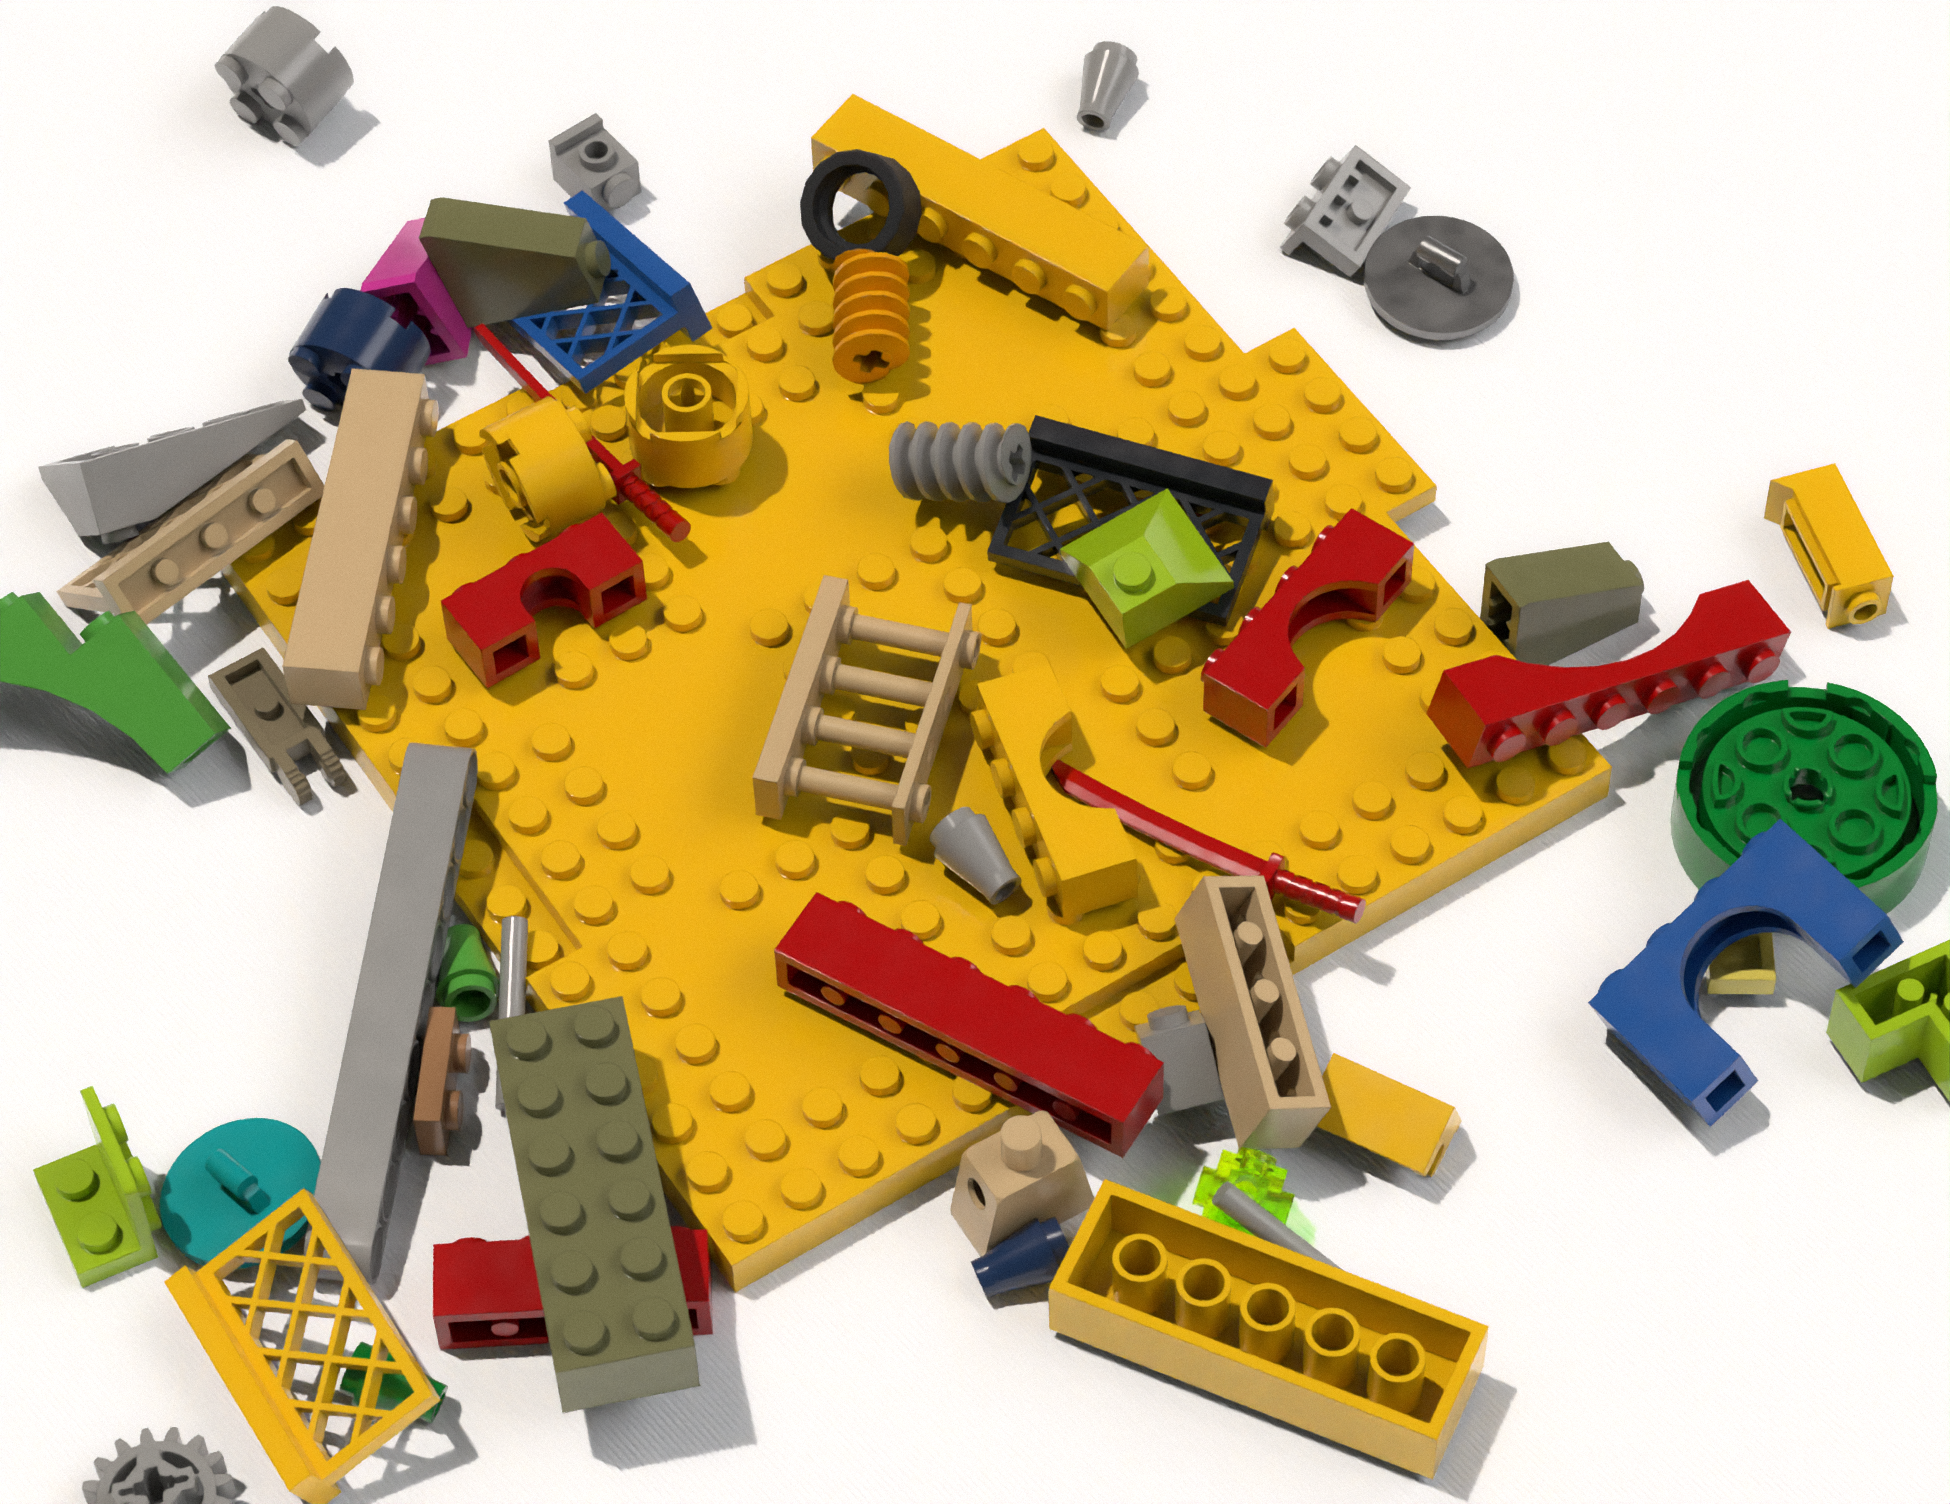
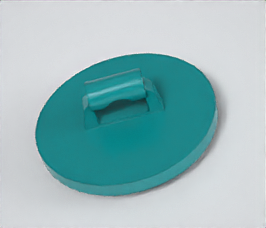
M246 1118L217 1126L189 1144L170 1167L160 1194V1215L163 1226L173 1244L183 1255L205 1266L303 1188L314 1196L321 1158L314 1145L301 1131L278 1120ZM305 1215L285 1230L280 1253L290 1249L306 1234L308 1220ZM244 1262L237 1269L260 1265V1263Z

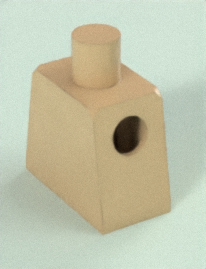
M1038 1111L1030 1116L1018 1115L1009 1118L1002 1125L1001 1131L974 1144L962 1154L950 1214L981 1257L1035 1217H1037L1039 1222L1055 1216L1058 1223L1061 1224L1089 1209L1094 1196L1077 1152L1047 1111Z

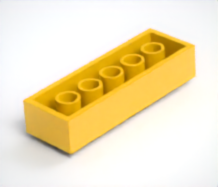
M1104 1179L1048 1288L1050 1330L1432 1480L1485 1362L1489 1326L1107 1179Z

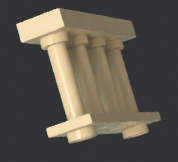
M824 575L753 775L756 815L781 820L789 796L798 797L800 792H806L892 810L893 843L906 846L914 822L924 823L929 810L931 785H927V781L964 668L973 670L978 660L981 632L972 631V605L959 602L950 632L860 615L858 614L857 607L850 606L849 582L847 579ZM853 639L939 656L941 659L933 683L843 665L841 664V658L837 656L842 644L850 645ZM837 689L924 707L915 734L824 715V710L820 707L824 694L833 695ZM818 740L899 756L907 758L899 785L808 767L806 766V760L802 759L807 744L816 746Z

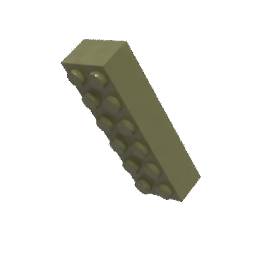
M623 996L489 1021L562 1413L699 1387L700 1380L695 1342Z

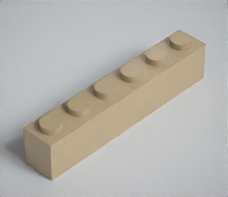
M365 369L351 370L282 665L290 704L366 710L371 685L379 686L381 684L384 672V650L380 647L382 634L392 633L395 622V599L391 596L393 584H402L406 572V548L402 546L404 534H413L416 527L417 499L413 497L415 485H424L427 477L428 452L424 448L426 436L434 437L438 427V401L429 399L425 374Z

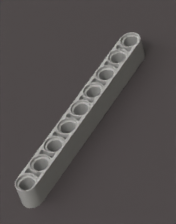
M411 742L406 749L314 1193L315 1199L368 1284L372 1285L376 1283L382 1265L421 1068L429 1006L433 1007L475 795L478 757L477 751L474 748ZM309 1222L305 1237L303 1256H306L312 1232V1226ZM324 1249L323 1258H331L327 1250ZM319 1270L317 1279L344 1281L339 1271Z

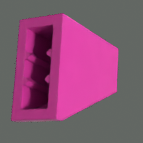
M424 217L409 220L404 224L362 282L360 291L371 294L396 308L391 318L403 328L407 329L412 321L421 329L431 348V354L424 365L426 366L467 358L472 327L467 328L419 240L425 220Z

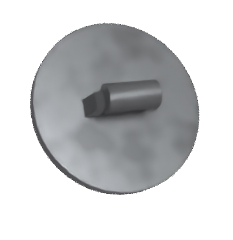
M1448 216L1415 217L1390 227L1371 246L1364 268L1365 291L1376 312L1395 328L1410 335L1431 340L1465 338L1491 326L1506 310L1512 296L1514 283L1511 260L1499 241L1489 232L1471 222Z

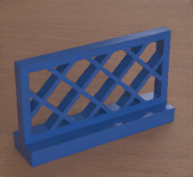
M583 190L563 204L569 216L587 219L596 239L603 241L609 251L611 270L609 275L605 277L599 302L589 304L583 309H563L506 320L585 394L678 330L683 332L692 341H695L712 329L690 282ZM627 294L623 304L605 306L608 296ZM657 318L642 329L631 330L635 320ZM616 323L613 332L593 335L597 325ZM578 328L575 337L555 339L558 331L561 329ZM605 352L604 355L585 368L581 367L585 354Z

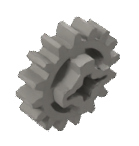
M172 1426L167 1431L164 1441H155L149 1428L141 1429L140 1444L132 1448L121 1438L114 1441L118 1457L113 1462L106 1458L97 1457L93 1464L100 1480L83 1481L81 1487L88 1504H154V1502L163 1499V1502L158 1504H232L229 1499L236 1496L231 1474H225L227 1467L221 1452L216 1451L208 1454L205 1439L199 1434L184 1445L178 1427Z

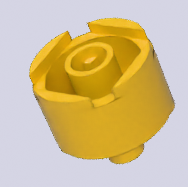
M689 344L664 348L653 354V362L644 367L639 373L637 366L626 382L624 401L630 450L633 459L642 466L643 478L653 486L662 487L669 485L679 488H699L712 484L722 486L735 481L740 475L741 466L748 458L753 443L749 385L742 369L738 365L737 369H735L728 362L724 361L723 353L711 347Z
M548 396L479 431V437L492 442L481 449L494 484L509 511L517 507L522 508L530 521L520 525V528L534 542H538L604 509L606 500L616 496V488L609 472L601 462L594 463L585 444L592 439V434L586 419L576 406L566 410L558 399L555 400Z

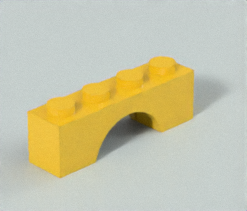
M1050 662L977 683L978 710L970 712L972 731L979 748L982 750L990 747L995 760H992L990 763L991 772L1000 797L1011 796L1016 809L1012 810V821L1021 846L1024 848L1032 845L1037 859L1033 860V868L1043 897L1054 896L1063 919L1138 897L1137 857L1115 808H1096L1075 803L1059 794L1046 780V776L1055 761L1073 750L1071 709Z

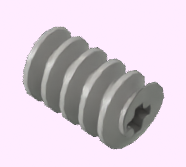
M906 421L899 424L893 433L889 445V464L895 486L906 499L919 501L924 498L933 501L950 499L956 502H963L969 499L977 502H987L993 499L1001 503H1008L1016 500L1026 485L1031 467L1032 447L1026 427L1019 423L1009 425L1005 431L1003 426L998 423H990L982 430L979 424L969 422L963 425L960 430L959 426L953 422H946L939 429L932 422H923L916 429L913 423Z

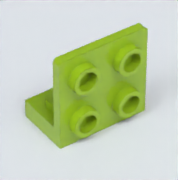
M93 1085L80 1090V1094L96 1144L33 1169L39 1189L82 1288L158 1258L151 1232L162 1228L160 1218L150 1196L152 1194L150 1184L138 1156H132L127 1141H129L128 1135L116 1105L112 1103L102 1107Z

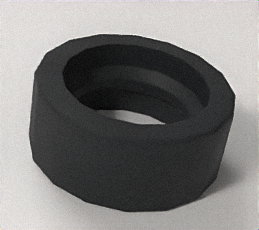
M859 149L836 152L820 162L806 180L800 200L801 223L811 245L831 260H835L836 256L845 251L859 248L899 256L903 254L916 236L922 215L920 191L911 173L893 158ZM868 173L875 175L883 182L888 192L889 212L885 226L875 239L869 243L854 244L845 241L838 234L833 220V204L837 191L847 178L854 174Z

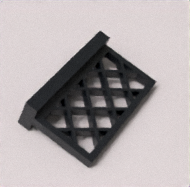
M1035 415L1029 430L1032 447L1029 477L1022 493L1017 499L1005 505L987 551L988 561L1083 587L1061 556L1060 548L1168 488L1234 581V588L1222 594L1218 604L1208 602L1185 616L1227 627L1262 530L1267 531L1275 510L1273 480ZM1038 469L1063 476L1069 490L1039 503L1030 487ZM1076 480L1082 481L1084 483L1079 485ZM1106 488L1121 492L1129 506L1100 519L1097 518L1086 497ZM1135 496L1140 497V498H1144V499L1138 501ZM1026 500L1030 507L1021 511ZM1077 502L1089 524L1058 538L1046 516ZM1195 513L1202 514V516L1197 518ZM1036 520L1049 540L1048 543L1030 551L1008 546L1014 530ZM1224 521L1246 526L1241 542L1219 552L1216 551L1205 532L1206 529ZM1057 555L1059 560L1050 557ZM1234 561L1229 573L1225 564Z

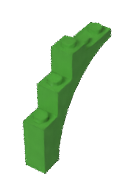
M11 592L0 599V682L47 691L93 711L130 736L167 774L185 768L231 729L136 611L118 614L115 617L110 611L103 613L80 632L79 635L85 641L82 644L40 592L21 595L20 597Z

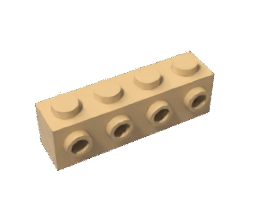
M1204 876L1176 915L1175 922L1201 1015L1206 1022L1218 1076L1239 1150L1300 1148L1330 1110L1331 1106L1264 876Z

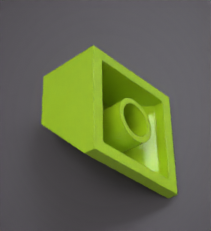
M1168 488L1060 548L1061 556L1126 649L1234 588V581Z

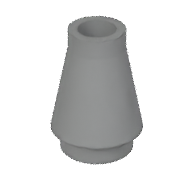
M1101 41L1095 44L1093 50L1084 56L1077 121L1087 129L1094 131L1109 129L1115 113L1139 76V69L1136 65L1138 61L1137 56L1127 46L1113 41Z
M962 807L947 815L932 831L930 842L936 848L934 857L981 892L992 905L1007 899L1020 886L1021 878L1012 868L984 814H975L970 807Z

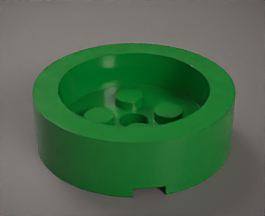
M1788 680L1758 684L1743 689L1716 704L1698 721L1687 737L1679 760L1671 807L1670 824L1674 849L1687 876L1700 889L1707 881L1720 877L1739 859L1744 847L1754 836L1768 831L1781 819L1887 914L1898 906L1912 891L1926 863L1938 812L1935 765L1929 751L1913 728L1900 715L1871 696L1829 682L1826 684V689L1788 687ZM1797 784L1813 785L1823 793V801L1821 802L1819 799L1807 801L1796 798L1793 801L1790 788Z

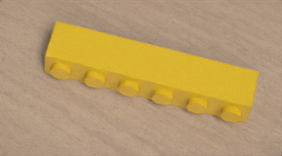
M852 94L811 137L813 171L820 162L836 152L854 149L895 159L911 173L920 191L922 215L917 233L930 242H938L963 255L977 267L987 268L1007 278L1029 294H1037L1064 308L1076 319L1087 320L1108 331L1148 286L1149 245L855 94ZM868 173L854 174L847 178L837 191L867 205L873 212L882 217L888 216V192L883 182L875 175Z

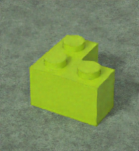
M1950 939L1870 974L1856 988L1850 983L1835 990L1826 1033L1861 1083L1919 1058L1950 1102Z

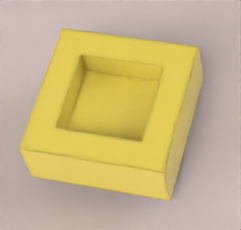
M1758 933L1744 937L1720 952L1706 970L1707 994H1774L1776 971L1773 934Z

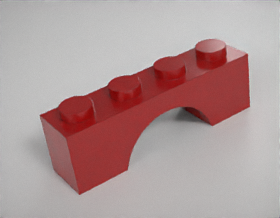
M1353 508L1345 514L1335 527L1332 525L1326 526L1316 538L1311 554L1299 567L1293 565L1285 571L1271 599L1262 608L1254 607L1244 618L1239 628L1238 636L1225 650L1222 648L1216 649L1206 661L1201 672V681L1204 682L1203 711L1266 748L1303 706L1305 667L1292 650L1295 642L1311 628L1328 621L1358 619L1376 623L1411 583L1414 543Z

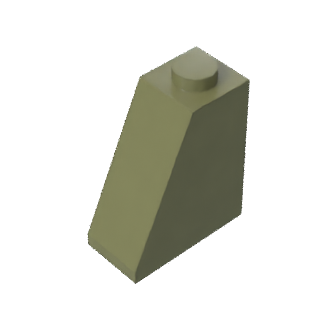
M439 197L431 199L419 236L422 246L467 328L478 326L481 323L484 325L598 303L605 277L609 275L611 270L610 255L605 243L596 239L587 219L581 217Z
M1609 541L1496 558L1485 564L1480 619L1518 661L1551 665L1638 623L1642 593L1644 592V581L1636 565L1630 560L1624 561Z

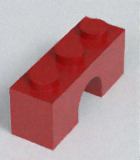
M601 512L581 524L569 526L559 536L528 553L516 555L505 566L475 582L460 586L452 595L441 600L447 639L485 687L489 688L541 659L536 622L533 618L539 611L553 606L570 607L579 611L595 629L647 600L643 561Z

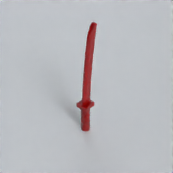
M483 323L473 328L484 347L536 402L548 396L555 399ZM592 435V439L585 444L593 460L596 463L601 462L605 466L614 482L617 493L611 499L618 505L626 500L634 503V506L641 513H645V516L652 523H655L673 542L684 540L691 530L690 523L676 510H673V507L665 500H662V497L654 490H651V487L642 480L641 464L632 459L623 465Z
M1059 759L1051 766L1054 777L1065 793L1090 807L1115 808L1121 823L1233 876H1264L1271 901L1275 894H1283V897L1294 901L1299 900L1302 904L1313 908L1317 907L1318 910L1331 915L1336 914L1339 918L1355 924L1359 922L1364 913L1365 899L1347 894L1336 888L1331 889L1328 885L1317 881L1313 882L1312 879L1299 874L1295 875V873L1285 870V858L1280 854L1272 852L1268 861L1163 815L1104 785Z

